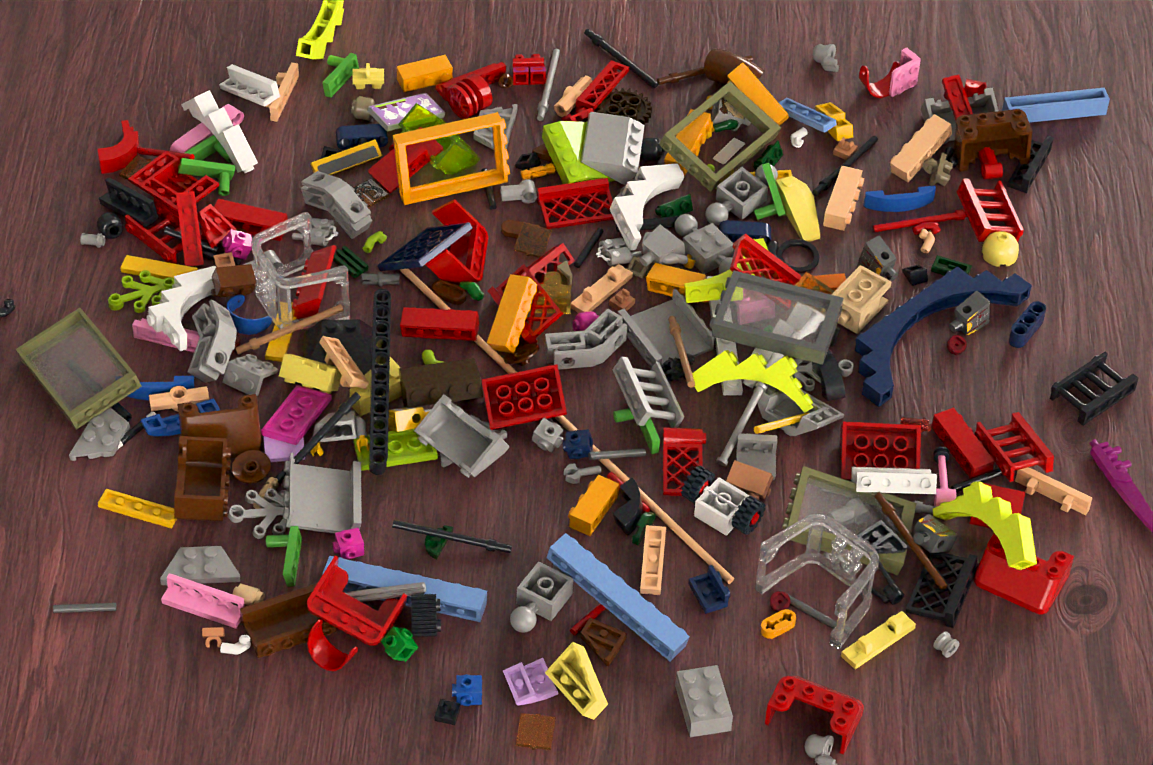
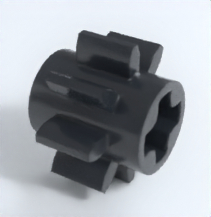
M669 357L663 363L662 369L664 374H666L667 380L679 381V378L684 376L679 358L675 357L673 359Z

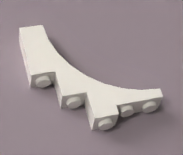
M216 266L174 276L172 289L161 291L160 304L148 307V325L152 326L156 332L163 331L165 335L167 334L171 343L179 351L187 349V333L181 321L190 307L211 295V289H215L211 276Z

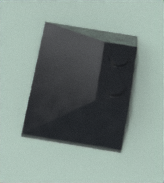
M321 320L304 332V358L327 364L324 361L327 353L319 343L322 336L339 339L363 375L371 369L372 327L362 320Z

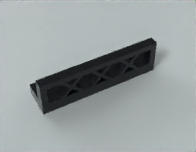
M1047 135L1043 143L1031 141L1030 158L1034 160L1032 163L1020 164L1019 162L1007 183V187L1024 193L1029 191L1051 151L1053 137ZM1033 147L1038 148L1039 151H1038V152H1034V150H1033L1032 148H1033ZM1023 169H1028L1027 172L1024 174H1022V172L1020 171ZM1021 179L1022 185L1015 183L1014 181Z
M111 178L105 180L108 192L99 197L101 205L124 217L128 214L144 228L159 219L153 200Z

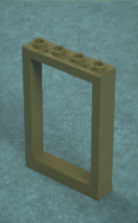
M729 82L665 133L659 145L711 192L774 140L781 127L732 82ZM721 98H724L759 129L763 135L715 174L675 136Z

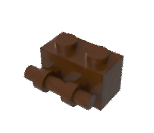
M252 264L216 267L211 276L215 288L211 289V295L221 298L253 293L257 282Z

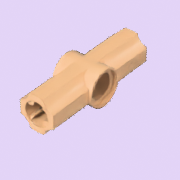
M585 75L573 87L568 86L565 89L563 97L554 105V111H556L558 116H566L576 106V99L592 82L591 77Z
M176 386L170 392L149 395L151 412L171 408L178 412L177 404L193 403L196 405V403L209 400L207 386L191 389Z

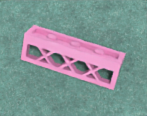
M142 318L141 321L135 320L133 322L134 338L177 348L171 343L167 334L165 335L163 331L156 332L152 326H149L147 319ZM184 328L187 333L186 351L195 352L200 338L197 331Z
M169 573L167 576L168 588L161 598L162 604L237 629L241 622L240 608L245 607L244 598Z

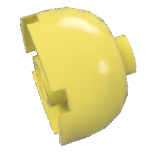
M1002 231L993 232L985 239L982 253L984 260L996 267H1000V264H1006L1007 267L1014 264L1018 258L1019 244L1010 233Z

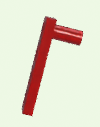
M960 75L943 78L944 98L949 101L955 121L959 116L973 114Z
M195 192L176 193L185 266L204 265Z

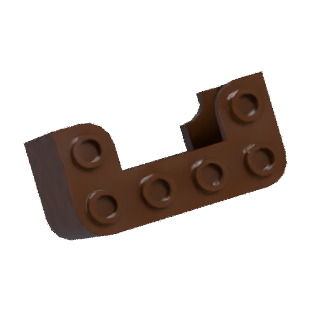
M1020 109L959 116L956 119L954 156L959 161L957 164L959 171H968L969 164H975V157H978L979 151L984 147H990L991 150H994L995 155L1008 154L1009 159H1013V157L1018 158L1020 164L1029 163L1032 129L1026 113Z
M179 436L174 519L223 521V517H227L229 490H225V486L229 487L230 475H226V471H230L231 447H227L228 438Z

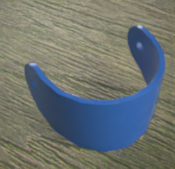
M236 295L229 299L227 309L230 312L237 332L246 335L257 334L271 325L272 318L270 316L258 319H245L233 314L244 303V295Z

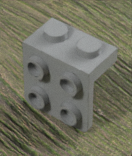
M247 354L228 361L223 383L248 395L256 394L258 396L263 378L276 374L278 369L273 367V364L270 362H262L256 356Z
M738 433L736 461L772 474L773 480H775L777 435Z

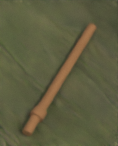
M341 304L260 338H252L248 343L235 348L238 354L251 349L256 350L260 348V345L343 312L344 309Z
M670 316L668 318L670 323L669 330L675 340L687 385L692 388L695 386V381L682 341L681 327L677 323L676 317Z

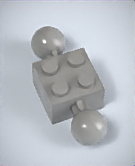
M770 164L776 181L778 178V172L776 168ZM760 165L756 169L755 176L741 167L717 186L716 200L719 203L710 204L705 212L706 219L710 224L713 223L715 226H719L722 221L728 219L729 211L743 220L767 201L769 185L763 166Z
M680 215L676 219L674 226L676 232L683 237L685 255L690 254L692 256L691 259L696 260L694 265L703 274L718 267L719 274L729 270L734 253L733 243L713 223L697 229V220L692 215Z
M538 561L517 587L516 604L520 605V607H517L511 613L510 623L512 627L518 632H529L536 624V614L552 621L572 596L574 579L567 576L554 564L553 568Z

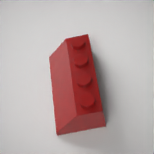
M335 245L311 253L310 260L306 259L303 270H306V273L302 272L299 282L303 284L302 286L298 285L296 296L299 298H294L292 310H295L293 317L303 320L318 314L336 250Z

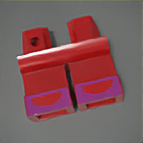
M522 54L515 55L512 69L513 85H528L529 78L530 85L545 84L546 68L544 67V57L541 58L540 54H533L531 58H524Z

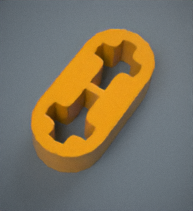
M784 609L764 619L760 629L762 636L773 639L791 630L796 623V614L792 610Z

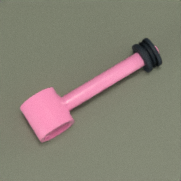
M937 447L933 451L934 460L938 462L940 489L936 488V494H934L935 507L940 506L943 502H950L956 499V489L948 488L946 462L949 460V450L946 447Z

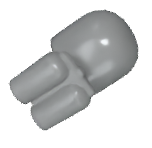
M816 45L812 53L813 59L817 63H821L825 71L838 72L839 65H837V60L834 59L836 53L835 45Z
M812 734L806 739L805 752L809 757L815 759L817 765H837L835 764L836 760L830 756L834 744L833 736L827 735L823 737Z

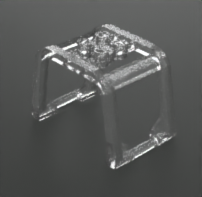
M303 212L256 234L251 241L255 265L254 275L257 282L254 288L255 294L268 315L272 318L274 324L280 329L306 319L292 320L290 289L328 281H334L337 284L341 283L342 300L337 301L334 307L341 304L344 311L323 320L350 319L348 269L345 265L316 273L284 278L287 275L302 270L306 259L310 260L311 253L314 252L311 248L310 234L312 232V217L308 212ZM297 229L303 234L304 252L300 258L275 269L261 249V244ZM277 300H278V311H277V309H276V302H277ZM316 322V323H314V324H311V325H309V326H306V327H304V328H301V329L311 328V327H313L315 324H317L318 322Z
M811 514L761 543L755 590L763 594L779 581L809 563H814L824 568L849 586L847 591L836 601L834 614L838 616L837 626L831 631L829 643L834 648L840 649L871 607V591L874 575L879 565V555L870 544L833 518L824 514ZM824 527L836 535V538L831 542L832 553L829 554V558L820 554ZM809 528L806 552L765 576L766 564L774 559L779 548ZM848 544L852 546L850 551L845 549ZM865 555L870 563L860 576L856 578L855 574L862 568V563L859 560ZM841 561L846 563L845 570L839 566ZM860 594L863 601L846 622L848 608Z

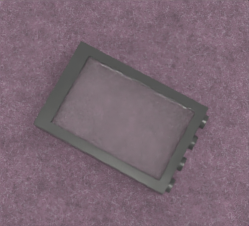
M733 271L731 278H727L726 291L723 290L721 293V304L716 306V317H712L710 322L712 337L823 365L842 312L844 298Z

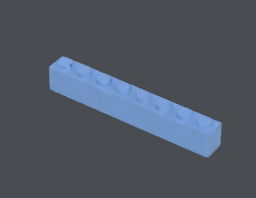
M565 533L549 548L547 555L549 561L567 576L573 578L574 582L668 661H671L686 647L690 636L687 635L684 629L676 626L667 615H663L651 602L645 600L637 590L632 589L620 576L615 575L609 570L606 564L601 563L590 551L585 550L579 545L576 539Z
M329 556L322 575L324 574L325 570L329 566L334 556ZM342 557L338 559V567L344 569L349 577L343 592L424 582L426 584V592L424 594H436V599H440L441 611H436L437 613L481 622L487 605L486 590L405 573L400 570L369 565L360 561H351ZM407 596L406 606L411 607V596Z

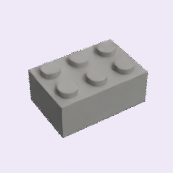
M718 665L677 671L675 687L689 736L696 737L731 731L733 715Z

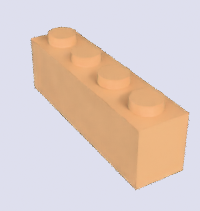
M935 114L930 119H927L924 126L914 133L908 143L903 145L898 155L893 156L890 161L891 172L904 181L909 182L923 167L924 161L930 159L952 135L951 124Z
M841 166L825 211L823 226L844 231L846 224H850L852 218L850 213L854 212L856 202L854 201H858L860 195L859 188L862 189L864 184V178H862L863 170Z

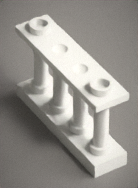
M852 467L851 482L856 483V492L936 494L937 474H931V469Z

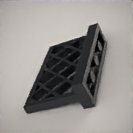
M930 552L928 559L937 571L948 567L950 572L941 575L943 580L945 581V579L954 576L956 582L951 584L946 582L948 586L944 590L940 588L935 590L932 585L936 582L933 579L928 580L926 575L929 573L924 567L906 607V613L945 621L947 627L954 628L978 568L977 555L969 554L968 558L942 552ZM934 558L943 560V563L934 565L932 561ZM955 563L963 564L962 567L955 570L951 565ZM929 587L931 592L922 595L920 589ZM948 591L949 597L942 599L939 594ZM933 596L938 600L931 604H928L926 599ZM921 601L925 605L921 608L913 607L914 604ZM942 606L944 611L943 613L934 612L933 609Z

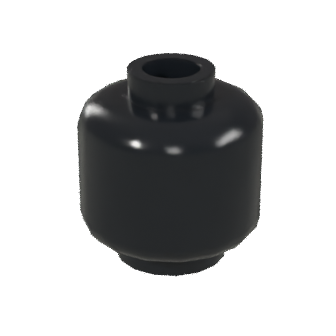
M644 138L642 140L640 156H642L644 161L660 160L664 155L665 150L659 145V138Z
M104 213L97 221L98 230L107 239H115L123 232V222L115 213Z

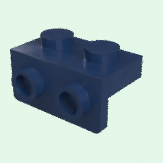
M713 565L708 566L707 573L689 579L688 584L705 614L728 607L730 591L722 583L719 571L714 569Z

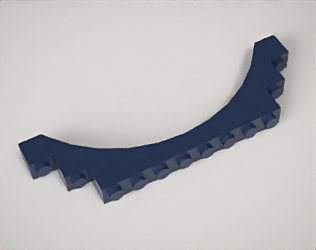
M959 267L948 271L945 276L935 280L931 286L924 288L918 295L911 297L904 305L898 306L894 312L884 316L880 322L873 324L867 331L857 336L855 351L862 356L859 361L858 372L866 378L863 382L862 395L878 407L892 398L894 387L890 369L892 352L903 334L918 321L932 313L959 306L975 291L980 292L990 303L1017 307L1029 298L1032 285L1016 273L1001 281L987 270L977 274L974 278Z

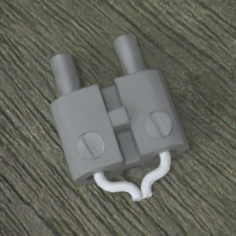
M311 218L310 221L299 220V227L309 228L305 229L304 234L293 233L292 239L303 240V243L308 245L326 246L329 240L338 235V232H336L333 220Z
M622 238L600 241L598 253H596L597 257H602L609 266L630 263L633 256L642 257L641 251L631 252Z

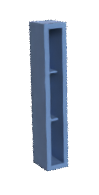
M1105 88L1004 98L1002 111L1020 109L1026 113L1029 123L1106 115L1110 99Z

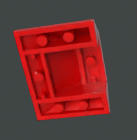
M167 150L128 178L129 182L177 212L176 193L194 191L197 203L219 186L217 181L207 175L197 180L191 175L178 173L180 158Z

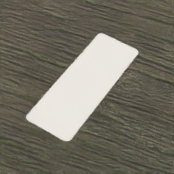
M733 138L713 159L721 164H725L745 143Z

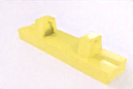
M901 611L843 650L841 657L854 669H857L914 630L916 623Z

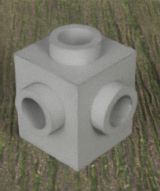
M543 418L533 432L532 441L541 449L552 453L554 448H559L564 440L562 437L563 429L557 423Z

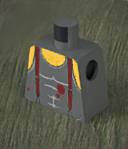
M877 236L866 242L858 265L882 277H887L889 281L895 280L898 276V273L893 269L896 257L883 239Z
M975 291L956 307L954 321L949 324L950 330L953 333L961 330L965 335H970L989 323L990 301L980 292Z
M930 514L921 518L911 533L914 542L931 553L950 552L959 536Z

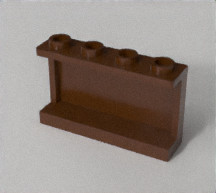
M317 583L240 608L241 623L250 637V642L258 658L307 643L312 627L320 620V618L311 614L307 608V600ZM322 620V631L325 636L336 632L335 626Z

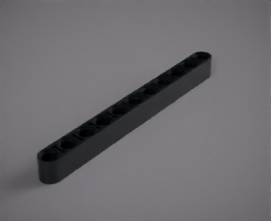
M386 289L375 291L372 313L369 471L375 475H381L386 471L388 459L391 293Z

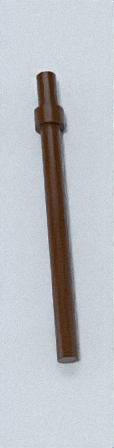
M751 55L744 57L753 62V58ZM704 67L681 73L674 72L670 73L669 76L657 78L658 85L669 82L672 84L679 82L681 79L705 74Z
M881 492L875 494L874 497L881 505L882 512L891 519L938 587L944 590L948 585L921 547L914 542L913 536L895 513L896 509L894 506L888 503Z

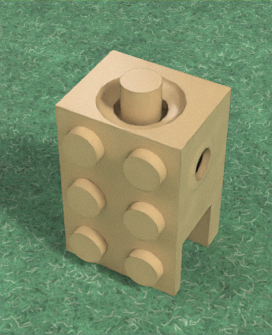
M860 265L831 294L844 298L838 324L858 334L888 303V299L882 296L891 287L892 282Z

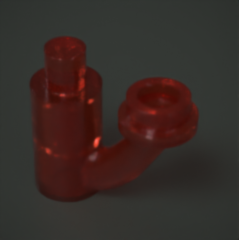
M901 416L900 424L921 425V433L931 431L932 424L926 418L916 419Z

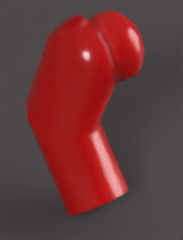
M924 222L912 228L915 235L920 234L923 229L931 230L933 235L941 231L937 222Z

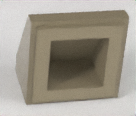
M633 256L628 270L633 272L634 276L643 279L651 269L652 264L650 263L645 267L640 262L639 257Z
M564 261L557 266L556 280L571 289L572 273L568 262Z

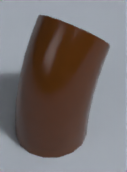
M718 48L712 49L708 53L704 63L706 77L711 81L725 85L729 81L727 75L741 63H744L758 80L765 70L740 55Z

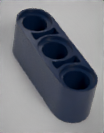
M380 124L341 126L336 130L337 146L342 150H347L375 139L379 148L388 144L387 131Z
M725 220L719 224V230L732 243L744 234H747L752 239L764 238L766 245L771 241V226L767 223Z
M1039 301L1032 302L1012 325L1009 336V344L1015 348L1023 347L1043 324L1046 313V305Z

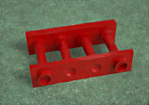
M962 179L957 194L978 242H984L990 233L998 231L1010 233L1018 242L1023 235V226L1017 217L1002 181H998L994 189H976L972 186L970 179ZM977 196H991L995 202L980 201ZM982 208L999 209L1000 214L985 213ZM988 221H1004L1006 226H991Z
M153 198L158 216L164 219L148 230L128 214L125 216V228L130 234L136 236L159 254L165 262L177 264L176 254L183 250L182 242L170 248L166 243L174 239V237L165 235L158 239L154 235L168 225H173L176 228L174 230L181 232L177 211L158 199ZM199 226L201 240L208 242L203 229Z
M1019 412L1012 413L1009 425L986 430L981 422L976 423L974 435L983 443L987 452L993 456L994 462L1001 470L1002 475H1005L1010 482L1014 481V471L1038 465L1045 473L1053 471L1054 455ZM1009 432L1016 435L997 441L993 439V436ZM1017 443L1025 446L1006 452L1001 449V447ZM1026 454L1033 456L1031 459L1012 463L1010 458Z

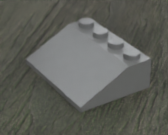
M590 112L581 162L626 186L627 182H630L638 172L645 125L630 117Z

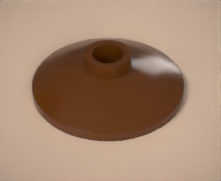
M528 344L515 349L514 353H508L504 357V362L506 364L519 363L521 366L531 362L530 358L540 350L538 344Z
M258 450L245 451L238 455L232 463L233 476L238 481L247 484L263 480L271 470L269 457Z

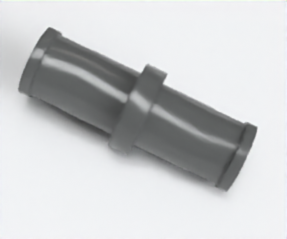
M362 273L361 276L362 285H378L379 287L383 285H399V273Z

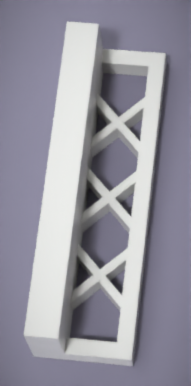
M233 64L227 67L230 78L219 84L220 89L264 107L280 97L276 81Z

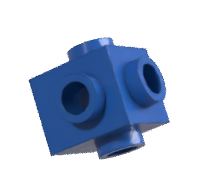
M456 675V684H452V697H456V703H460L463 706L482 705V675Z

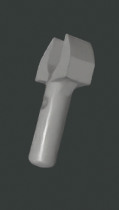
M575 463L569 464L564 469L565 481L572 484L580 483L582 476L601 473L600 466L580 469L576 467Z

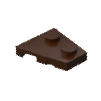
M589 618L581 631L580 637L601 661L609 667L625 642L627 633Z

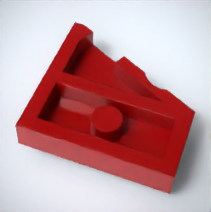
M583 107L575 111V115H566L561 120L580 122L588 118L589 113L594 112L592 107L587 110Z
M211 204L197 214L198 221L212 249L223 241V238L228 235L230 229L236 231V228Z

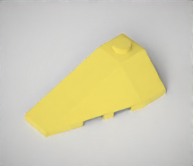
M793 176L777 179L775 182L786 216L799 237L808 242L820 239L815 199L807 184Z

